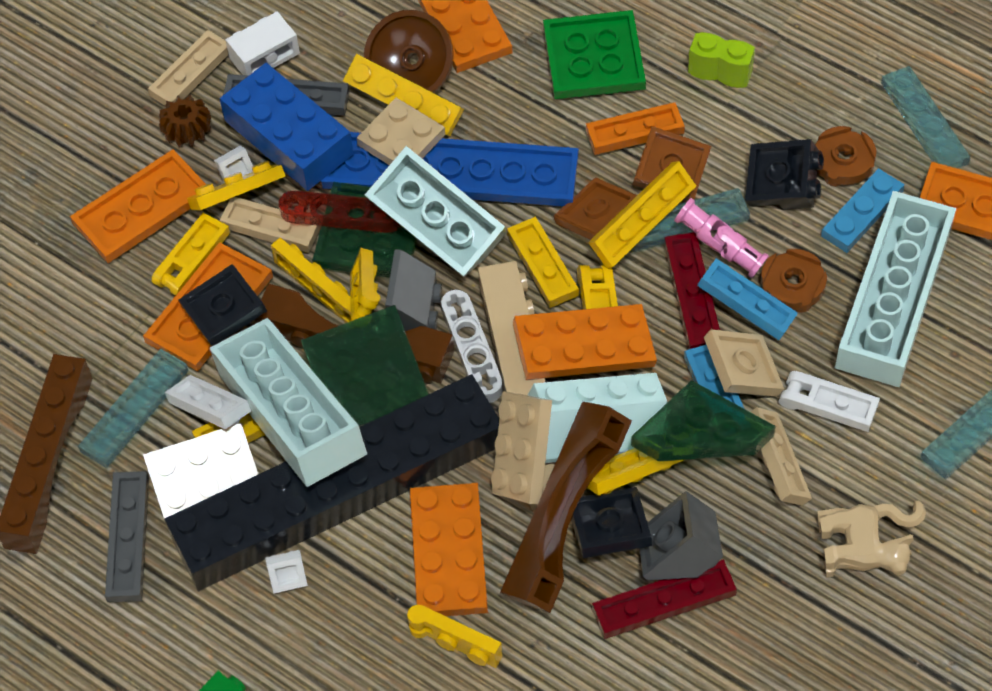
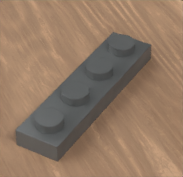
M228 74L224 94L248 76ZM287 79L328 114L345 116L350 92L348 83Z
M147 471L113 472L105 586L107 602L142 601L149 487Z

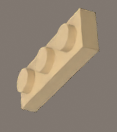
M207 30L148 88L149 96L163 105H166V101L176 102L177 95L183 100L229 55L226 40Z
M238 197L230 198L219 220L228 225L230 231L272 243L281 237L289 245L295 244L301 251L307 253L310 252L321 229L319 220Z
M756 407L747 416L752 426L751 432L758 441L762 451L763 462L769 469L773 479L774 491L781 501L803 506L812 497L777 412Z

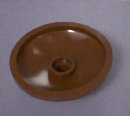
M402 10L386 16L373 28L365 44L364 58L435 93L445 83L451 72L454 50L448 31L436 18L418 10ZM418 55V62L412 65L410 62L411 57Z

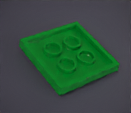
M633 10L543 20L554 99L646 89V79Z

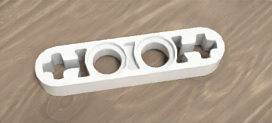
M451 290L441 300L442 314L450 334H453L454 345L466 376L473 374L489 403L494 402L502 395L501 375L470 297L461 290ZM457 302L458 306H461V317L457 318L455 308L451 307L452 303ZM463 327H471L476 331L470 338H462L457 334ZM474 353H480L486 357V360L480 365H473L468 361V358ZM486 373L488 383L493 385V389L487 390L482 385L481 375Z

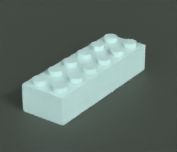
M897 191L892 192L839 345L835 369L900 387L951 232L956 208Z
M268 318L210 347L221 379L234 395L248 401L251 412H249L250 416L306 487L367 455L358 424Z

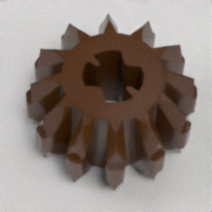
M190 94L183 100L177 95L176 102L166 101V108L161 109L159 114V128L163 135H165L166 140L169 143L176 142L179 148L184 143H188L193 147L195 140L204 142L205 134L211 132L210 122L212 118L210 110L205 107L202 99L194 101Z

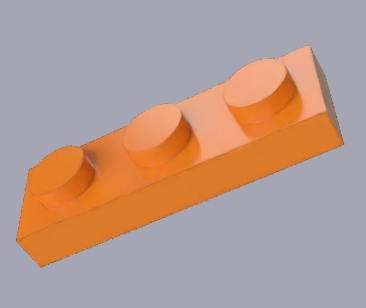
M676 102L586 123V133L594 155L646 143L652 126L680 135L684 134L685 125Z

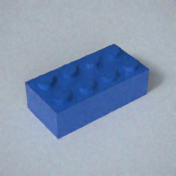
M267 62L219 98L225 122L276 165H282L284 172L306 191H309L354 154L350 131Z

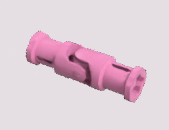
M692 198L687 201L674 219L676 223L682 222L694 231L696 238L714 251L719 252L727 261H734L748 271L750 278L755 276L769 257L768 254H761L750 246L744 236L735 232L714 214L709 215L696 206L695 200ZM717 230L716 235L712 237L711 231Z

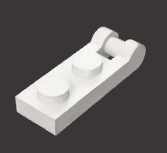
M792 371L789 373L786 381L788 385L787 390L782 391L779 398L781 406L790 410L800 409L869 432L880 398L802 372ZM807 390L810 391V393L808 396L800 394V391Z

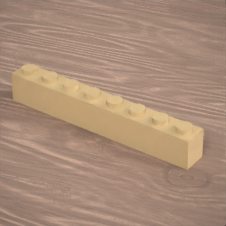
M517 261L479 267V286L497 365L502 378L503 391L528 395L533 384L544 383L545 378L526 380L513 327L514 316L535 314L532 300H526L524 292L528 291L525 272L519 273ZM556 462L545 463L542 494ZM530 504L531 511L536 510L538 504Z

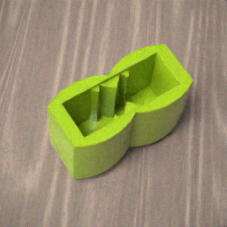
M695 33L689 49L688 73L702 80H718L730 87L745 88L753 71L755 47L740 40H724L712 33Z

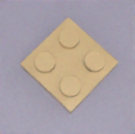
M396 97L357 137V145L388 165L394 161L405 146L423 159L445 135V127Z
M710 330L704 336L724 392L777 397L784 390L763 335Z

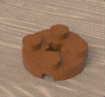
M837 126L825 130L818 137L815 145L823 153L824 166L822 170H817V172L825 178L827 184L834 187L841 184H855L872 175L877 152L873 140L866 133L861 131L860 135L857 132L851 131L852 127ZM843 151L845 155H852L849 157V159H841L838 157L839 152Z
M787 249L786 253L778 256L775 253L767 259L762 268V289L797 312L809 311L812 305L816 304L824 295L827 283L826 271L824 272V269L821 267V261L808 251ZM793 275L799 276L800 283L791 284L785 278H792Z

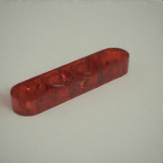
M288 191L279 199L280 215L282 219L289 223L385 233L396 231L401 227L391 217L388 220L383 219L386 213L365 197ZM293 204H298L294 210H289ZM309 204H310V211H311V212H307V211H306V210H308V205H309ZM322 205H329L334 208L327 215H320L316 212ZM354 208H360L365 211L364 215L359 218H351L348 216V212ZM371 211H375L373 219H371Z

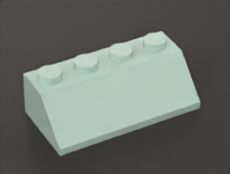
M405 146L365 194L369 200L463 277L480 264L507 233L506 227L407 146Z
M657 373L534 383L528 393L529 396L552 400L545 463L557 461L582 401L609 406L632 420L622 446L616 455L666 435L667 399Z

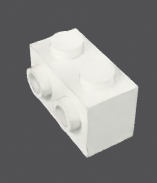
M278 11L225 39L230 60L241 74L249 76L266 62L274 68L300 54L297 34Z

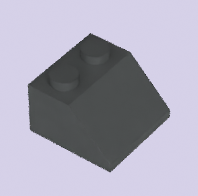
M395 249L385 303L389 333L407 331L419 326L436 330L438 311H434L435 303H441L442 284L437 283L436 270L406 252Z
M685 491L648 522L652 546L640 548L643 577L647 580L697 578L709 568H713L723 558L716 512Z

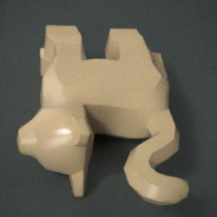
M919 500L914 501L913 512L910 515L904 514L894 504L885 503L876 506L858 504L850 509L834 508L817 511L821 538L828 539L834 533L845 534L846 544L832 545L824 549L826 577H833L837 569L866 571L879 567L890 570L898 576L904 574L912 555L909 545L914 541L913 535L909 534L881 543L878 535V522L880 518L888 516L897 525L909 528L917 526L925 519L926 509L923 503Z

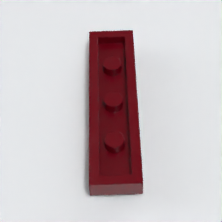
M695 232L665 236L664 246L688 348L693 349L706 345L704 336L710 330H720L712 295L697 286L706 273L698 238H696Z
M723 559L697 578L663 579L592 603V610L604 639L736 596L737 588Z

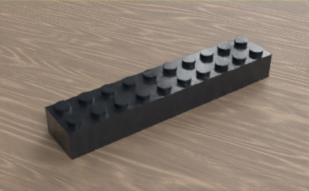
M473 374L360 426L359 429L367 455L306 487L286 461L164 518L170 537L199 592L266 560V557L289 549L410 491V488H416L495 450L499 417Z

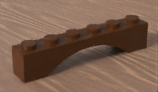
M269 283L261 298L267 312L255 319V322L258 323L268 318L284 338L296 346H309L320 349L331 356L341 355L352 358L359 364H373L383 367L391 373L401 372L409 374L423 382L433 381L442 383L454 354L453 334L425 326L389 334H373L349 330L333 324L320 316L306 303L298 291Z
M53 354L0 515V542L4 549L32 554L38 553L47 524L51 487L59 454L72 422L84 407L93 379L84 358Z
M582 401L500 593L525 606L551 613L564 582L563 548L573 512L592 479L619 452L632 420L609 406Z

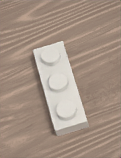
M189 375L165 392L170 404L223 429L236 425L242 417L251 412L246 399L192 375Z

